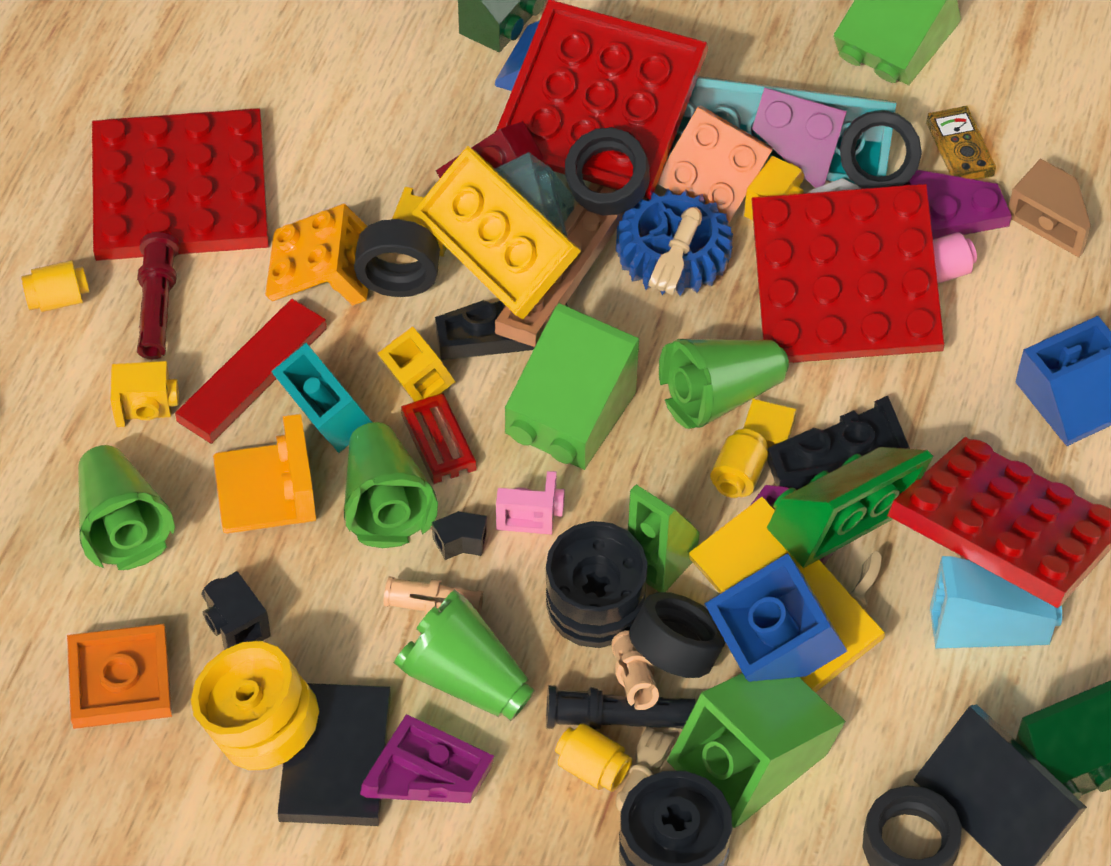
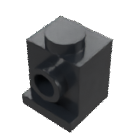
M238 571L225 578L215 579L204 587L201 595L207 603V609L203 611V616L214 635L218 636L221 634L224 650L242 642L264 641L271 637L267 611Z

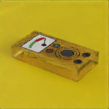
M968 106L928 113L926 124L951 176L978 180L995 175L996 165Z

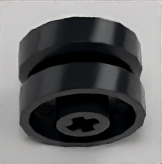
M662 771L643 778L628 792L621 808L619 831L620 866H727L732 836V813L722 791L706 778L687 771Z

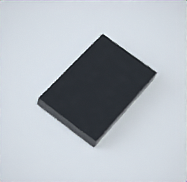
M307 683L316 695L319 715L317 725L305 747L290 760L283 763L277 813L278 821L379 826L381 799L366 798L360 794L363 781L386 747L391 698L390 687Z
M977 704L971 705L966 709L913 779L920 787L928 788L942 795L955 808L962 828L1002 866H1041L1087 808Z

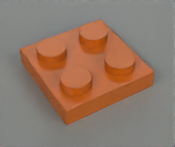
M164 624L67 635L70 713L73 729L172 717L167 635Z

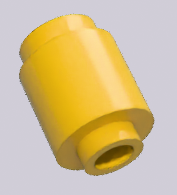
M73 260L31 269V274L21 276L29 310L40 308L41 312L80 304L83 303L81 294L89 292L84 267L75 268Z
M738 429L733 435L726 438L710 473L712 483L722 495L729 498H738L752 494L768 459V445L762 435L750 429Z
M584 723L580 724L576 729L569 727L562 734L555 749V752L560 755L558 759L559 767L598 790L606 788L611 792H614L624 781L633 760L632 757L624 753L625 748Z

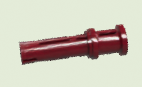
M161 232L149 233L140 240L143 265L138 269L137 280L143 292L137 353L141 357L151 360L160 359L161 355L164 356L166 354L169 292L177 280V273L173 268L174 257L179 251V242L172 235Z

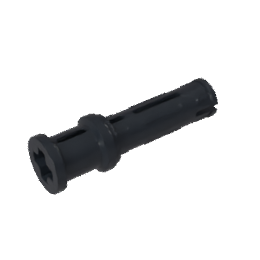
M548 685L546 729H554L556 724L580 725L582 723L595 730L601 729V725L683 729L696 701L695 698L659 697L656 704L651 708L637 710L634 707L635 704L631 706L628 703L627 696L603 694V691L598 690V687H590L588 691L558 690L556 685Z

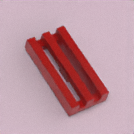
M444 393L401 406L403 420L433 485L442 482V476L448 474L451 479L458 477L459 471L466 469L467 473L476 471V460ZM437 407L458 451L459 458L453 459L433 417L431 408ZM420 412L443 463L438 464L415 413Z

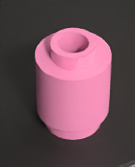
M956 232L933 239L938 284L972 272L973 264L977 261V254L974 244L969 238L965 239L961 233Z

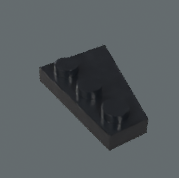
M482 300L435 317L441 360L534 350L535 347L495 334V320L506 306L502 301L490 303Z
M885 396L876 400L874 408L857 414L853 410L840 416V422L827 429L812 428L769 447L767 461L776 486L798 490L808 485L819 473L826 470L831 473L841 468L855 454L864 456L879 447L910 449L889 396Z

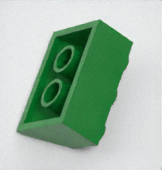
M879 447L864 456L855 454L841 468L831 473L827 470L816 475L808 485L798 490L790 488L783 492L773 505L775 511L767 529L793 558L805 568L893 520L887 515L894 499L912 483L922 478L934 456L928 450Z

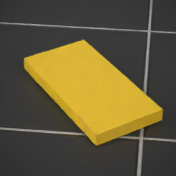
M469 146L463 150L412 212L497 298L521 319L528 315L581 252L573 242Z
M761 497L688 553L689 558L721 594L788 553L847 649L846 653L811 674L799 677L816 693L885 638V633L820 560L803 568L771 534L767 526L775 510Z

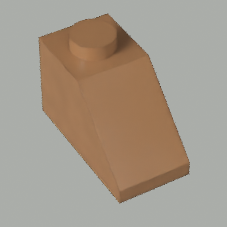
M1040 158L1012 189L1008 207L1012 215L1011 220L1079 258L1084 253L1091 223L1077 178Z

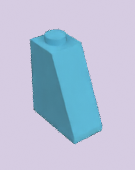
M941 556L930 603L935 649L1050 645L1055 626H1061L1062 605L1056 608L970 560L953 556Z

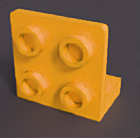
M344 203L276 229L273 235L265 295L271 301H275L328 282L352 306L367 301L368 288L358 280L354 270L359 234L367 225Z
M301 414L283 416L285 435L276 436V445L218 452L213 455L224 533L228 534L316 521Z

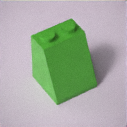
M854 0L833 35L839 55L852 65L860 66L863 63L873 68L880 78L890 83H896L898 80L910 85L960 23L961 16L958 1Z
M558 303L505 406V434L511 436L522 445H531L551 454L554 459L561 463L572 464L585 470L636 394L639 338Z
M741 673L700 694L667 762L676 771H687L706 778L722 791L731 808L732 827L736 828L823 759L830 751L846 721L799 677L748 682L744 674Z

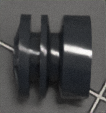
M586 522L574 525L560 534L549 549L546 563V608L551 624L562 637L579 646L603 648L611 646L612 639L619 632L630 630L646 599L648 562L642 545L629 531L613 523Z

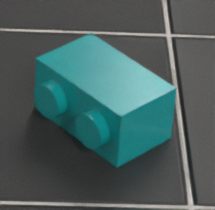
M307 343L271 371L314 426L338 453L349 445L350 437L358 427L372 422Z

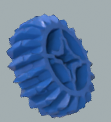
M669 188L664 196H658L653 192L651 199H647V201L641 199L634 208L625 211L622 220L619 221L617 226L616 252L618 257H620L622 270L629 271L632 282L643 280L645 290L650 289L651 287L648 286L651 275L661 255L670 251L669 242L675 236L682 220V213L687 208L697 207L702 214L701 225L697 227L689 245L690 251L686 254L683 253L684 269L676 291L681 296L684 288H690L698 293L702 283L712 286L716 276H723L727 263H729V259L732 256L733 247L731 227L728 226L726 214L719 213L717 203L705 204L703 194L691 198L686 189L681 195H673Z

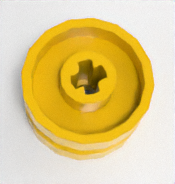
M264 641L242 642L220 652L205 665L195 680L190 699L193 716L232 764L247 770L270 769L290 760L309 741L316 729L319 715L316 695L299 675L289 658L278 646Z

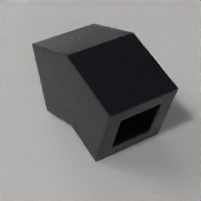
M458 511L432 522L433 540L443 558L447 560L462 553L482 556L487 536V516Z

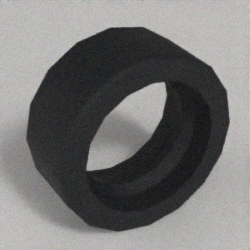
M886 110L867 112L853 120L844 132L840 146L842 167L849 179L862 189L903 186L909 182L918 170L922 155L920 138L912 124L900 114ZM886 126L893 128L902 136L905 142L906 156L904 162L897 171L890 175L881 177L870 175L861 169L856 160L855 147L857 140L863 132L871 127Z
M613 127L594 129L582 135L571 146L565 160V177L576 202L587 211L602 216L619 215L634 208L645 196L650 183L649 164L640 142L628 132ZM612 150L627 155L633 165V175L623 188L612 193H597L585 185L582 169L592 156L602 151Z
M400 219L381 220L368 225L359 234L354 270L358 280L366 288L378 294L391 297L415 296L427 291L435 283L438 274L440 247L437 238L427 228L415 222ZM384 253H399L413 257L418 261L411 264H395L386 262L377 256Z
M656 592L648 595L629 630L631 643L646 660L670 674L684 678H700L709 674L726 643L706 607L688 597L672 592Z
M906 785L890 789L874 801L866 817L862 848L870 866H953L961 844L962 825L955 808L942 795L925 787ZM904 814L919 816L931 822L940 832L941 847L937 854L932 857L920 860L904 858L893 852L882 839L883 826L892 817Z

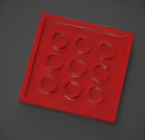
M548 0L496 131L523 121L544 157L542 161L534 166L564 175L565 160L569 150L582 135L598 128L613 127L626 131L640 142L649 164L650 183L644 198L651 199L708 53V44L701 40L554 0ZM615 150L602 151L592 156L582 169L583 180L616 190L623 188L633 175V165L629 157Z
M260 108L92 121L93 252L95 261L143 257L140 251V240L143 236L154 232L166 233L175 237L179 242L177 255L269 248Z
M927 184L751 198L763 340H772L779 347L783 348L789 363L944 351V336Z
M967 437L959 441L931 466L921 479L916 480L894 499L887 515L1056 608H1059L1111 550V509L1109 507L1093 504L1077 496L1069 486L1058 482H1051L1034 473L1033 469L1027 464L1020 461H1011L994 452L987 443Z

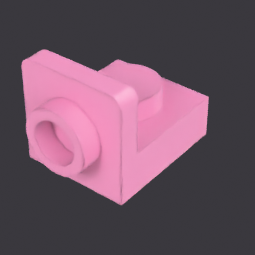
M547 471L545 492L532 491L527 488H498L496 530L552 535L554 516L563 517L565 489L556 488L557 472Z

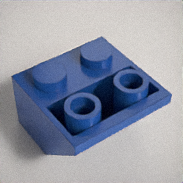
M1099 316L1023 349L1015 382L1066 446L1111 426V330Z

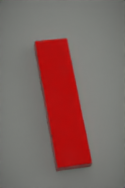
M290 299L175 412L176 421L212 444L277 379L271 371L305 343L310 346L327 329L326 319L294 299Z

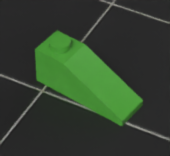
M636 484L630 490L628 531L643 547L648 562L646 584L658 592H666L693 563L688 553L698 546L700 532L675 509Z

